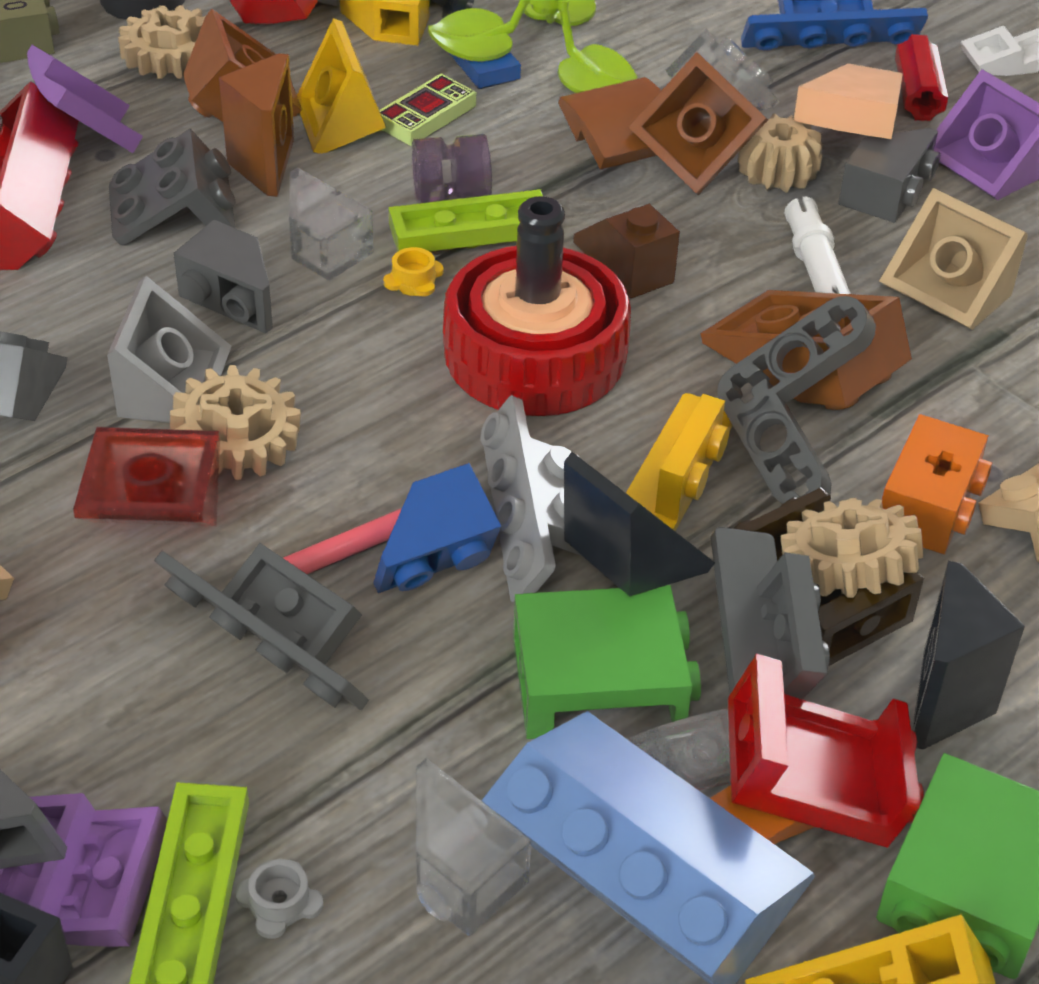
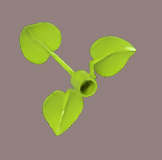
M520 0L510 21L505 24L500 16L491 11L481 8H470L451 13L437 24L428 25L429 35L445 51L462 59L480 62L498 59L512 50L513 41L508 34L515 31L523 13L535 20H546L550 24L555 21L562 25L566 51L570 56L559 63L558 76L563 85L569 90L579 93L637 79L634 69L616 51L598 44L588 45L581 51L575 47L571 26L583 24L594 17L596 12L595 0Z

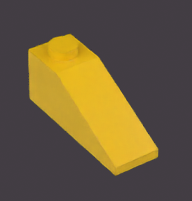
M962 914L745 980L746 984H996L989 956Z

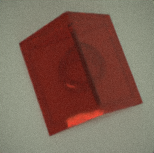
M96 427L73 508L75 518L93 523L217 526L219 431Z

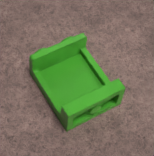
M671 585L633 596H628L620 588L515 594L513 642L526 739H536L553 730L555 712L668 705L672 726H687L690 701L700 700L701 679L697 661H687L685 650H688L690 642L688 616L686 611H676Z
M943 753L887 878L876 918L879 922L901 933L962 914L989 956L992 971L1010 979H1016L1039 924V790Z

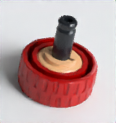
M537 196L527 199L518 209L520 223L517 228L516 246L500 248L483 254L467 263L454 276L445 293L443 345L446 366L450 370L451 376L463 391L477 401L499 410L509 396H514L522 399L525 415L550 416L576 411L595 403L605 396L615 386L616 382L619 381L624 372L629 348L631 305L623 283L611 269L591 256L563 247L564 229L562 224L565 219L564 208L558 201L550 197Z

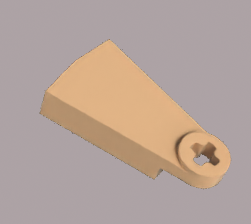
M845 64L798 87L793 121L842 132L892 139L903 73Z

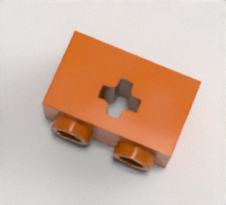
M919 414L884 488L882 507L886 510L890 507L901 505L904 508V516L915 515L918 521V528L922 531L923 548L945 555L954 532L965 535L977 503V500L969 498L970 494L982 496L988 481L993 462L984 460L983 455L989 435Z

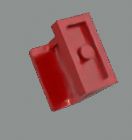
M756 653L728 697L731 803L888 848L906 824L913 822L924 798V789L922 784L918 782L915 762L917 737L915 732L911 730L908 703L892 699L878 719L869 720L784 694L782 661Z

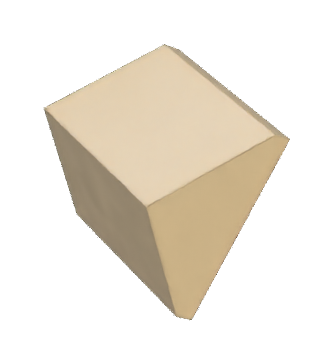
M933 188L879 282L973 330L1012 295L1028 234Z

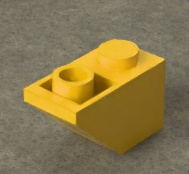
M339 0L340 12L374 41L419 46L430 18L429 0Z

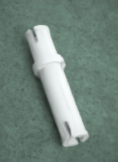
M802 197L806 212H802L798 199H793L786 206L784 214L794 235L792 243L795 255L804 261L815 292L851 294L833 250L835 245L834 236L831 229L822 223L816 202L812 198Z

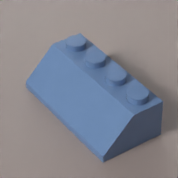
M588 711L526 743L481 800L504 826L709 984H736L815 878L811 870Z

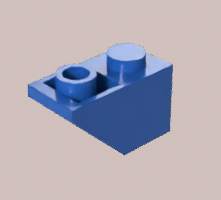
M470 463L412 483L378 565L373 582L378 594L398 587L400 591L415 589L428 582L436 572L453 566L457 570L470 569L482 563L490 556L501 529V524Z

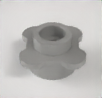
M274 859L261 864L253 871L250 878L243 880L236 889L237 903L241 907L250 909L256 918L257 933L269 939L281 937L285 933L287 926L302 918L313 919L323 909L322 894L308 887L305 871L298 862L293 860ZM284 896L286 900L276 903L273 901V898Z

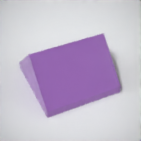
M981 69L937 128L938 134L934 151L941 153L940 164L996 200H999L1039 179V103Z

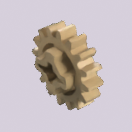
M179 5L174 11H168L165 6H159V8L150 11L142 10V18L140 19L136 17L127 18L128 26H120V37H118L121 59L126 60V67L129 69L138 67L139 74L142 76L150 72L153 74L157 73V79H163L167 73H174L177 79L183 78L185 68L205 19V16L202 17L201 9L184 10V6Z
M229 365L227 375L219 376L212 368L206 369L205 382L201 383L196 379L188 378L186 380L185 393L175 392L173 396V410H170V434L175 435L174 448L176 452L189 451V465L191 467L201 465L203 462L209 463L210 476L213 477L218 476L223 468L231 469L235 480L242 479L244 469L252 468L260 477L266 475L267 461L282 466L285 464L286 450L295 451L297 447L301 412L300 409L294 408V393H280L281 380L277 377L267 382L260 381V369L253 368L247 376L239 375L236 365Z
M857 498L839 501V507L830 501L824 502V511L819 513L808 509L802 511L803 522L789 521L786 524L787 534L781 535L782 554L786 552L808 555L810 557L813 583L819 585L820 595L822 596L831 594L835 589H841L842 594H845L847 598H854L857 589L867 588L873 594L881 593V583L889 582L900 586L904 583L903 572L917 573L919 570L918 559L923 558L922 531L918 528L917 517L915 515L904 516V508L901 505L885 510L880 499L873 500L867 506L862 505V500H857Z

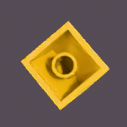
M333 18L297 94L302 108L300 115L313 152L318 154L330 152L386 128L343 22Z

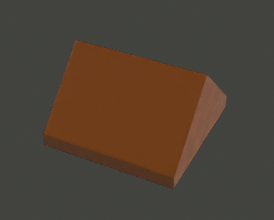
M282 53L219 77L227 162L267 196L278 197L294 142L289 54Z

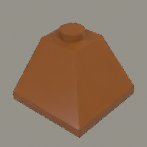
M211 9L205 16L183 74L189 93L188 100L190 104L201 115L207 118L213 115L223 122L219 77L276 54ZM291 81L293 117H295L302 111Z
M696 52L633 121L629 128L699 195L762 128L768 119L715 67Z

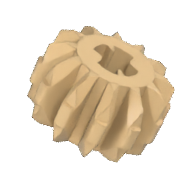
M772 114L771 118L739 151V172L748 176L750 184H764L766 191L773 187L780 188L784 192H788L791 186L799 189L806 188L809 180L816 179L817 171L821 167V133L813 130L810 124L793 121V115L788 118H780L778 115Z

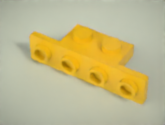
M690 393L682 395L626 492L674 531H676L692 500H699L707 482L709 468L713 461L719 462L722 458L730 430L733 426L724 411L725 400L702 394L701 397Z

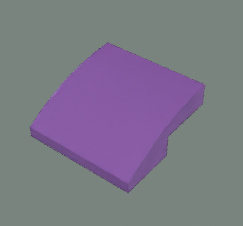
M31 45L27 52L28 65L32 78L41 94L57 108L131 153H134L143 136L120 122L130 105L56 58Z
M83 793L30 797L66 844L65 859L0 869V893L59 917L66 944L101 947L130 946L158 862L166 829L167 818L160 807L95 810Z

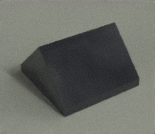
M571 451L565 459L564 541L628 596L706 574L714 566L715 562L575 453Z
M948 561L924 647L912 729L917 737L916 748L922 750L997 713L1025 628L962 563Z

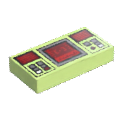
M439 74L380 109L379 111L386 126L382 131L409 146H413L476 107V92L443 74Z

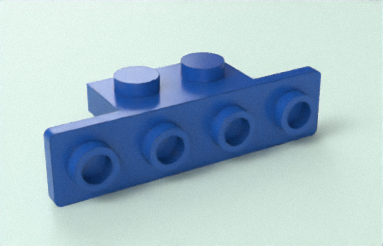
M778 0L780 14L749 16L740 39L743 48H757L760 50H772L779 46L800 45L804 48H816L823 44L844 43L848 46H860L867 42L900 44L908 40L911 34L920 35L928 19V13L926 8L874 10L872 0Z

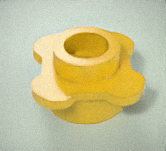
M417 247L404 248L393 255L392 272L383 277V284L388 290H399L405 295L428 296L434 293V281L437 277L443 275L444 267L439 261L435 260L432 253L425 249Z

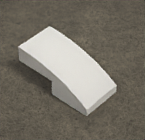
M1001 26L961 41V49L978 72L983 69L992 75L999 76L1039 72V28L1012 37L1005 26Z

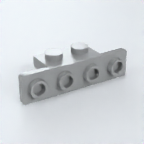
M509 396L497 412L488 416L482 427L480 439L484 447L488 470V484L491 487L495 514L501 524L499 538L504 561L503 571L507 578L510 600L514 603L515 594L536 593L554 572L556 564L552 545L578 555L581 554L564 541V461L571 451L562 446H552L531 438L522 399Z

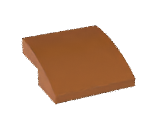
M647 77L559 98L558 104L576 141L586 140L600 170L657 156L629 128L633 121L661 92V89Z

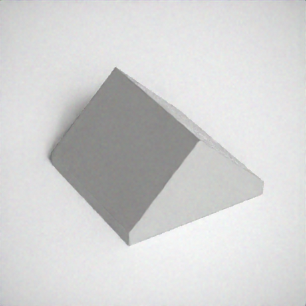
M147 276L138 282L107 357L117 417L170 423V410H173V396L175 392L185 393L186 380L188 378L196 379L201 383L205 382L206 369L212 368L221 376L232 346Z

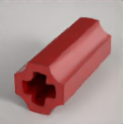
M911 34L908 40L897 44L895 52L897 72L903 73L900 88L904 109L914 116V120L931 121L937 114L945 112L948 103V94L937 46L928 40L927 35Z

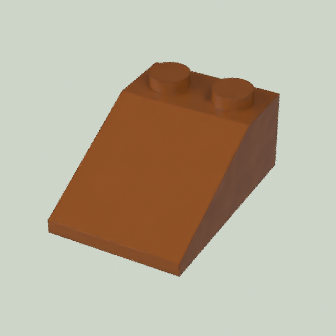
M767 290L700 333L704 345L737 364L829 300L840 296L856 298L873 316L876 324L875 336L871 344L856 357L794 398L802 403L825 405V408L829 410H842L855 405L861 395L875 385L888 381L892 377L893 372L912 359L900 298L894 296ZM847 316L838 322L840 332L844 336L849 335L854 330L851 326V320ZM819 333L812 338L824 352L829 349ZM796 347L790 350L783 359V371L786 373H796L802 370L809 361V349L806 347ZM768 368L763 371L770 378L769 382L773 386L780 382Z

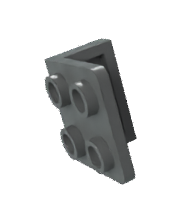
M190 128L176 138L170 137L165 139L155 148L154 152L137 163L127 164L120 168L109 183L112 237L120 245H125L186 206L205 226L211 221L216 220L236 228L233 206L236 204V200L229 185L228 176L232 172L226 158L218 149L213 148L210 150Z

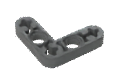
M840 296L829 300L732 366L722 376L718 384L717 395L719 399L725 400V413L773 496L781 504L793 497H802L794 492L796 483L790 473L784 468V466L791 463L808 478L806 481L808 491L804 495L818 488H823L827 493L831 494L832 483L829 474L786 403L856 357L871 344L875 336L876 324L873 316L856 298ZM847 316L851 320V326L854 330L849 335L844 336L840 332L838 322ZM818 333L829 347L825 352L812 339ZM796 347L808 348L810 352L809 361L802 370L796 373H786L783 371V359L790 350ZM768 368L780 381L777 385L773 386L769 382L770 378L763 372L765 369ZM749 383L753 386L751 391L754 398L750 402L744 403L741 400L743 397L741 388ZM776 424L785 425L787 429L785 443L773 452L762 451L760 439L763 432L768 427Z

